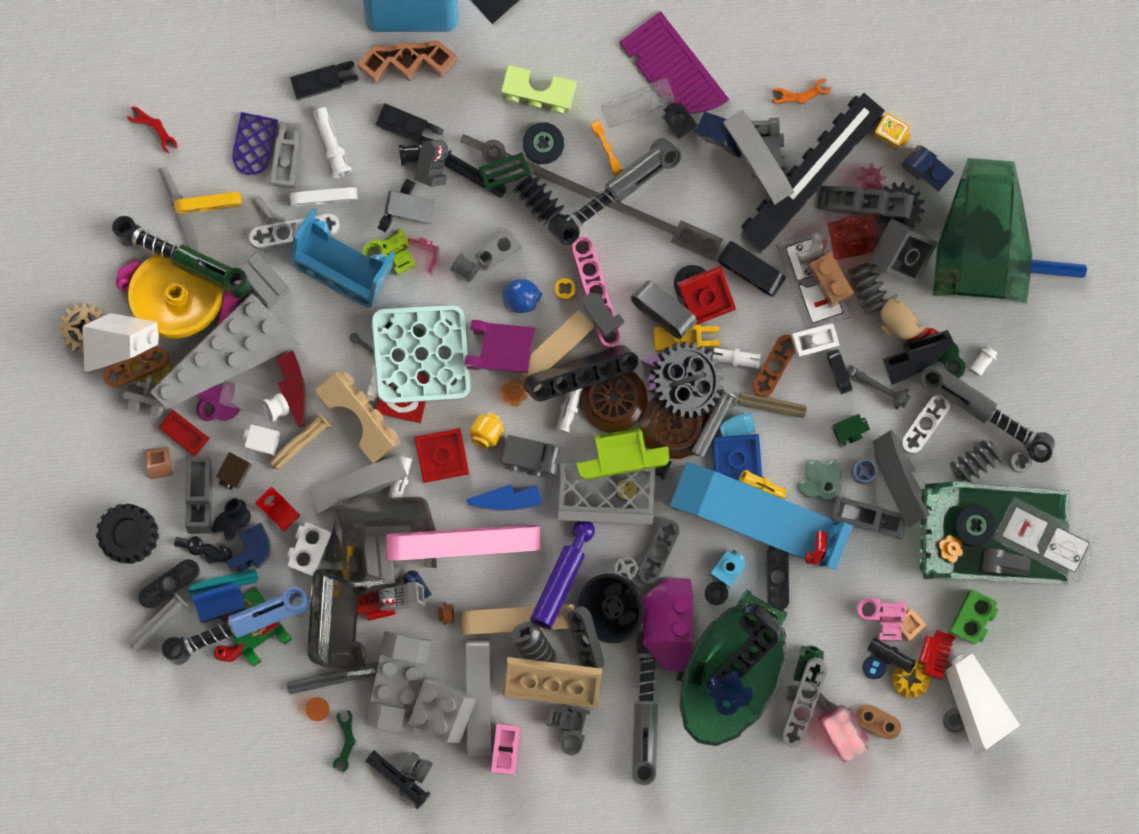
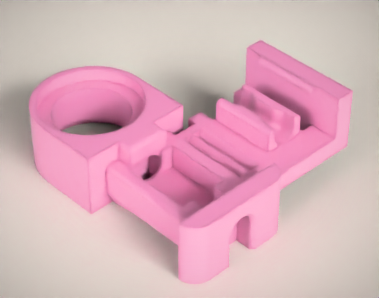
M868 598L859 603L857 610L862 619L866 621H879L880 625H883V633L879 635L880 641L902 642V623L899 622V619L901 618L902 622L906 620V602L904 600L901 603H882L881 599ZM871 603L875 606V613L872 616H865L863 614L862 608L865 604ZM884 634H896L895 636H883Z

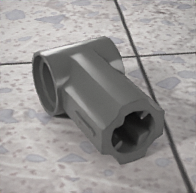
M985 548L981 572L1028 577L1031 557L1006 553V551L1000 549Z

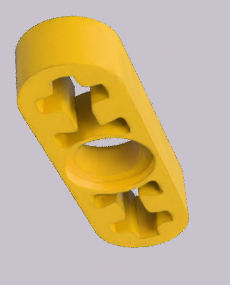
M241 192L192 197L174 201L175 214L219 210L243 205Z

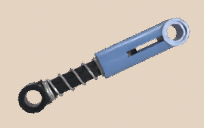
M289 588L280 596L229 616L227 623L218 624L215 628H208L207 631L202 633L198 632V635L193 637L168 638L162 645V653L173 664H184L196 650L201 651L205 646L211 647L215 642L221 643L222 639H231L232 635L240 638L293 615L305 614L311 606L310 598L301 588ZM302 597L299 605L292 606L294 598ZM180 646L179 654L172 656L173 648Z

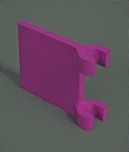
M480 320L471 321L470 329L473 330V334L484 335L480 358L469 355L465 356L464 365L467 366L468 370L486 369L528 373L535 333L534 327L493 324Z

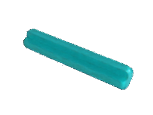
M255 569L193 582L189 584L188 589L192 596L231 583H237L239 586L249 585L258 582V574Z

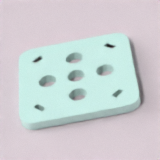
M454 305L381 309L374 313L371 320L377 394L381 401L385 403L452 400L461 399L468 395L471 385L469 370L464 365L468 350L465 316L461 308ZM447 319L448 321H450V322L452 323V325L450 326V325H449L446 321H444V320ZM388 322H390L392 325L389 327V329L384 328V326ZM415 325H422L425 328V335L423 337L414 335L413 327ZM444 346L449 349L450 356L448 359L439 357L438 349ZM417 348L426 350L427 358L421 361L415 357ZM400 349L404 353L403 361L396 362L393 360V350ZM425 371L429 375L428 383L421 384L417 380L418 372ZM455 379L457 382L452 387L450 383ZM390 383L397 387L395 391L388 386Z

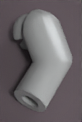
M815 233L811 237L812 244L810 249L798 253L801 264L822 256L827 245V240L823 234Z

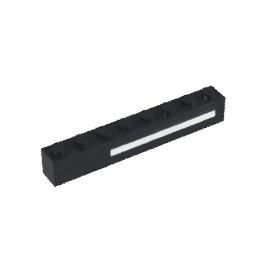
M863 93L860 97L855 95L847 105L850 109L845 114L840 113L832 123L835 126L830 132L825 130L817 139L819 144L816 148L812 149L810 147L802 156V159H804L799 167L795 164L787 173L789 177L788 182L794 193L776 205L773 204L771 199L769 201L764 200L756 209L759 213L753 219L749 217L741 226L743 231L740 236L761 254L884 114L885 110L867 94Z

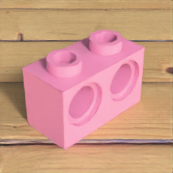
M496 725L491 772L515 775L521 727Z

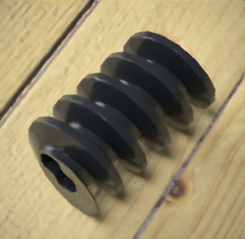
M531 174L514 188V192H522L519 198L521 200L528 199L525 204L526 207L534 206L531 213L533 215L540 213L537 220L539 222L545 221L543 225L545 226L554 216L561 213L564 205L556 207L555 204L558 198L550 200L549 197L552 191H543L547 184L538 185L537 183L541 177L532 178Z

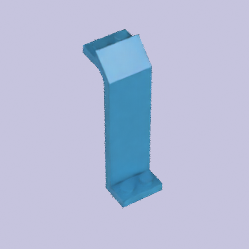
M689 462L686 463L670 504L673 507L672 509L701 517L803 560L806 558V552H814L816 532L824 531L827 533V549L818 566L832 570L837 569L853 527L845 522L834 521L726 475Z

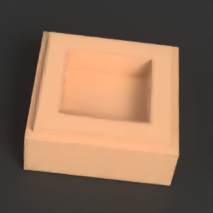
M911 608L906 611V620L904 622L901 621V618L899 619V622L902 623L901 634L908 641L913 639L927 626Z

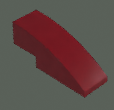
M292 350L276 358L286 379L278 383V386L287 401L297 425L301 428L305 425L306 390L300 364Z

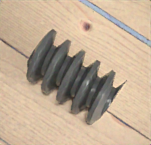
M864 263L848 270V273H856L851 277V281L859 282L854 286V290H862L857 295L858 299H865L861 303V308H869L864 312V315L882 309L888 299L882 298L887 293V290H879L884 282H876L875 280L881 274L873 273L872 270L877 266L869 263Z
M982 440L981 447L975 445L973 447L974 453L967 450L965 452L966 458L961 455L958 456V463L953 460L950 461V468L963 487L964 480L970 484L972 483L971 475L978 479L980 478L979 470L987 474L988 464L992 468H996L994 460L997 459L1001 463L1004 462L1000 452L990 440L989 442Z
M530 621L523 622L513 629L511 639L524 659L555 663L556 653L538 624Z

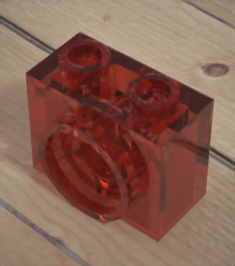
M874 213L863 216H849L839 221L827 223L830 245L835 260L872 253L879 242Z

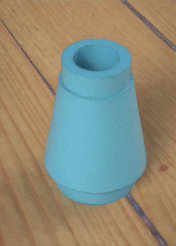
M743 412L720 424L723 437L751 435L750 432L756 431L751 413L745 414Z

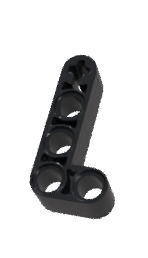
M748 604L740 616V626L750 636L713 672L709 686L716 694L727 693L778 643L782 632L781 625L758 604ZM747 615H754L757 620L752 621L748 619ZM764 631H771L775 636L769 637ZM748 647H756L759 652H752ZM732 662H739L743 667L738 668ZM727 674V675H728L727 679H726V680H722V679L725 677V675Z

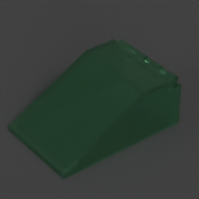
M964 482L925 484V489H921L923 492L921 500L927 506L930 514L920 523V529L926 530V534H920V553L926 554V558H920L919 574L923 575V579L1068 585V569L1043 558L1042 555L1056 527L1069 532V490ZM979 504L985 506L993 513L996 519L997 528L994 537L988 543L977 547H971L962 543L961 549L963 554L958 556L957 561L954 563H950L947 558L943 559L938 545L948 535L957 538L954 532V520L958 512L968 505ZM1016 506L1049 523L1038 544L1040 555L1001 536ZM974 519L970 521L972 523L970 529L972 531L976 529V532L980 530L978 526L981 523L978 520L974 522ZM984 549H1000L1006 551V553L1031 557L1028 577L981 572Z

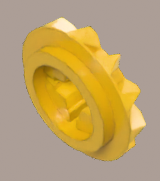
M916 661L913 670L915 669V678L921 681V683H913L909 689L908 681L902 675L910 676L913 670L907 673L901 668L896 667L892 675V683L895 690L906 698H917L923 695L930 686V676L923 674L925 666L920 665Z

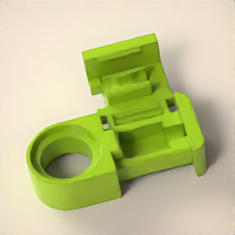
M397 228L398 233L382 241L377 238L366 244L362 251V254L367 256V252L371 248L379 249L380 254L387 257L390 252L395 253L394 262L396 267L394 269L398 276L417 267L408 250L410 244L401 228Z

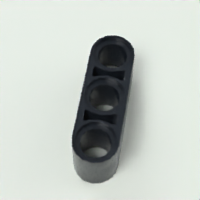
M733 241L728 242L717 259L722 266L771 297L776 295L786 279V276Z

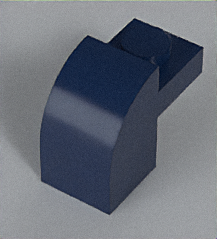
M704 112L694 133L706 142L721 146L732 156L740 158L741 153L736 147L735 141L723 125V121L727 119Z
M917 145L901 164L917 180L922 178L938 192L954 175L952 170L937 159V155L921 145Z
M261 523L239 533L247 551L226 561L230 570L234 571L237 569L238 572L249 568L252 561L255 567L259 569L269 559L271 541Z

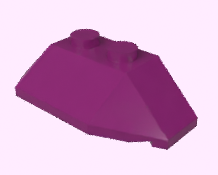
M666 578L644 597L646 610L643 620L642 645L664 671L688 672L692 646L693 593L691 579Z

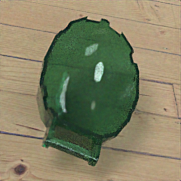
M748 589L742 593L736 606L728 608L706 627L691 649L680 682L679 707L684 729L699 744L719 746L740 737L749 726H752L761 717L777 693L782 679L781 675L787 660V636L783 627H781L782 632L776 646L727 693L720 695L710 689L709 682L715 669L750 636L741 628L739 623L746 603L760 605L781 626L786 619V611H779L752 595ZM747 615L748 619L752 621L757 620L754 615ZM764 631L769 637L775 636L771 631ZM748 647L752 652H759L756 647ZM732 662L738 668L743 667L739 662ZM726 674L722 680H726L728 675Z

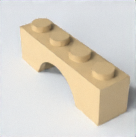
M343 370L335 372L315 389L329 409L333 407H346L359 417L363 433L358 446L372 463L381 461L401 444L397 433L392 428H388L383 421L382 414L377 409H373L369 404V398L363 391L358 390L354 385V379L349 373Z

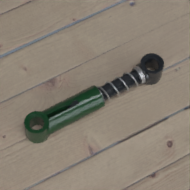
M120 216L113 222L112 230L122 245H141L144 250H151L155 255H162L163 259L169 258L173 266L228 291L235 298H242L249 293L251 285L246 273L241 268H232L185 245L177 247V244H169L167 240L163 241L158 236L150 235L149 231L145 232L129 216ZM131 228L128 233L122 234L124 229ZM242 280V282L239 285H232L234 281Z

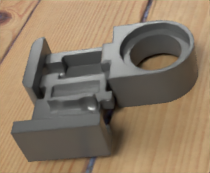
M551 705L546 726L552 727L554 724L561 726V730L563 728L568 729V731L564 730L561 741L562 750L568 755L579 753L585 735H582L586 714H590V711L570 707V710H573V712H568L566 708ZM570 737L576 738L579 742V747L575 751H568L565 748V741Z

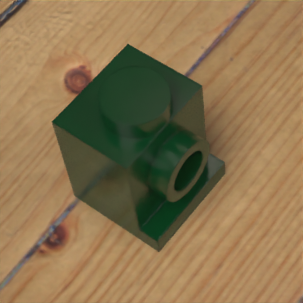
M860 414L831 426L840 448L847 445V440L851 444L862 439V434L870 430L866 418H861Z

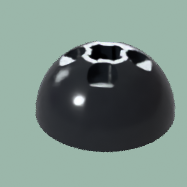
M605 573L593 577L582 588L578 600V606H583L590 612L598 640L605 643L614 644L628 640L639 630L645 617L646 608L642 592L632 580L620 574Z

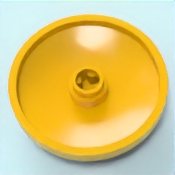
M158 254L147 259L134 273L129 284L128 300L135 318L157 322L159 337L184 338L200 332L215 319L222 305L223 289L173 266L171 259H163L162 255Z

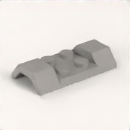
M385 630L365 724L398 733L412 732L413 726L409 725L408 722L422 688L432 640L407 637Z

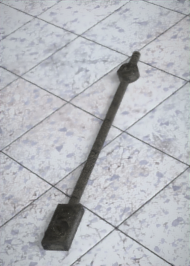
M463 134L460 143L481 151L484 160L488 163L513 156L505 151L504 145L498 140H489L484 143ZM496 149L498 155L493 157L489 154L490 151ZM519 159L509 164L514 166L520 164L521 160ZM526 161L531 174L540 176L589 199L599 196V193ZM612 201L607 205L609 208L674 235L671 243L714 261L723 241V238L680 220L678 227L621 202L615 201L614 203Z

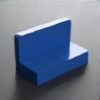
M231 583L190 596L191 601L196 605L201 623L247 609L242 589L237 583Z

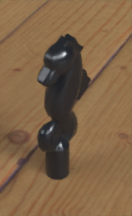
M197 536L190 539L175 538L174 546L186 548L193 555L205 554V559L209 564L216 563V561L227 563L226 561L233 558L231 549L226 548L223 543L220 544V551L214 545H202L201 538Z

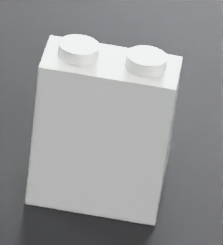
M109 313L84 325V371L89 372L130 359L158 345L159 333L157 322Z

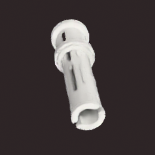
M327 108L316 109L312 113L327 151L325 153L326 160H329L333 170L332 177L336 179L352 173V168L348 167L344 156L346 154L345 149L340 147Z

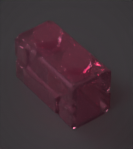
M842 704L818 718L843 762H847L856 755L868 750L866 742L869 739L862 728L858 730L854 722L858 719L851 708L846 709Z

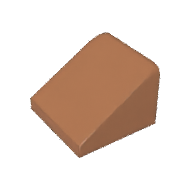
M168 447L145 451L146 468L150 479L173 475Z

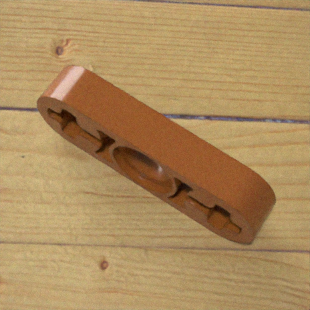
M782 335L776 341L753 383V391L756 395L768 397L776 387L795 353L791 335ZM786 340H789L792 350L787 349L783 357L788 358L785 361L781 356L774 355L773 353L776 351L779 354L782 349L780 342L785 343ZM771 360H778L781 363L782 368L779 372L773 373L769 370L768 363ZM765 371L767 375L775 377L776 380L770 379L767 384L770 390H764L762 393L759 391L760 387L757 383L764 382L766 376L762 375V373Z
M153 347L130 359L108 367L103 374L104 382L112 388L124 386L166 367L169 362V355L163 348ZM158 352L160 355L164 354V357L161 358L162 362L160 364H158L156 361H153L149 363L151 368L148 369L147 363L145 362V360H143V357L146 356L147 360L149 361L155 357L154 353ZM134 361H140L143 365L142 371L138 374H133L130 371V365ZM125 366V371L130 376L126 379V375H121L118 377L117 383L113 380L109 381L112 371L119 374L124 372L121 367Z

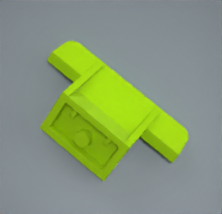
M631 428L618 432L594 435L598 459L576 462L580 478L590 480L666 466L669 463L668 446L645 450L641 428Z

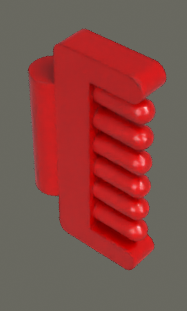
M377 590L378 602L375 591L371 592L373 603L369 593L365 595L367 604L364 596L361 594L359 597L357 595L353 596L356 614H366L368 621L396 615L395 610H380L379 590Z
M937 630L934 637H925L918 661L920 665L925 666L924 675L939 680L943 679V673H945L943 668L947 667L946 663L948 662V659L945 657L950 656L947 652H951L950 647L953 646L952 642L955 636Z

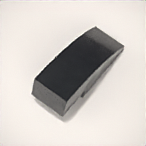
M945 330L904 343L905 352L884 358L883 363L891 385L916 375L939 359L954 344L949 331Z

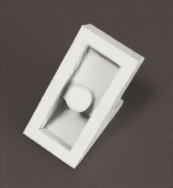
M833 323L791 334L797 357L808 356L815 352L840 346Z

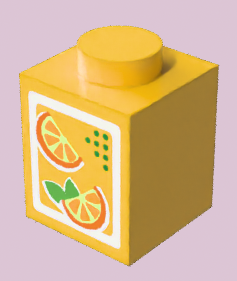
M886 112L873 137L897 150L900 144L905 146L911 134L908 133V130L911 126Z

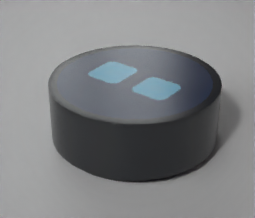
M869 656L862 664V671L870 679H879L886 672V663L879 656Z

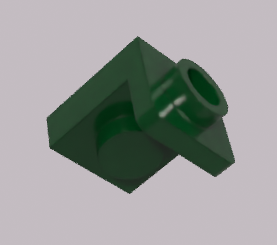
M811 645L807 647L801 646L793 680L800 682L806 663L812 658L823 660L824 651ZM816 664L815 667H810L813 675L811 679L806 677L805 680L818 682L815 681V676L817 672L821 671L819 664Z

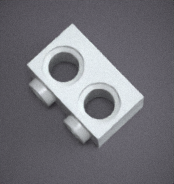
M305 522L304 526L300 525L295 536L298 539L295 548H290L286 560L289 561L288 566L316 577L328 549L332 532ZM313 531L319 534V541L316 544H309L307 542V535ZM303 553H307L310 556V562L307 566H300L298 564V557Z

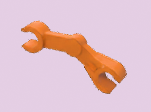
M823 78L817 82L815 87L800 94L792 93L782 88H775L773 92L781 93L782 99H772V102L774 104L789 102L805 104L808 100L819 94L827 95L832 87L827 90H821L820 84L827 81V79Z

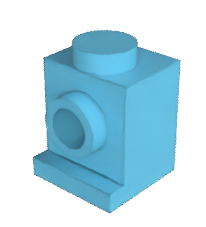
M727 550L710 575L730 588L746 566L743 562L745 557L735 550L732 553ZM731 562L734 564L733 571L726 570L727 563Z

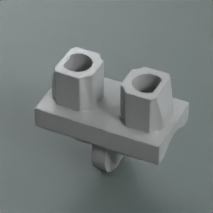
M148 376L146 382L138 380L136 386L129 384L128 389L124 391L123 398H126L127 410L139 411L141 403L149 404L148 414L160 417L164 407L149 392L156 385L153 384L154 377Z

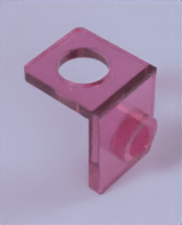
M419 237V240L408 238L410 245L433 251L428 273L433 275L440 251L439 246L432 245L433 241Z

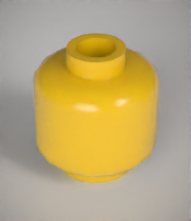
M488 413V415L480 414L469 431L472 443L482 449L496 446L504 432V427L500 422L501 419L493 413Z

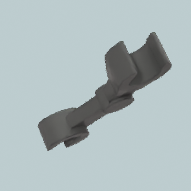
M791 685V686H789V687H787V688H789V689H792V688H793V689H795V690L797 691V688H798V687L795 686V685ZM802 690V694L805 697H812L815 694L812 691ZM820 692L817 702L823 707L830 720L838 721L831 713L834 709H838L841 714H844L843 709L828 701ZM786 696L788 700H794V698Z

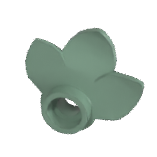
M833 459L825 466L820 461L808 460L805 467L808 478L797 484L798 489L810 498L818 496L825 500L837 498L841 492L839 480L842 475L838 462ZM831 484L833 489L826 491L825 486Z

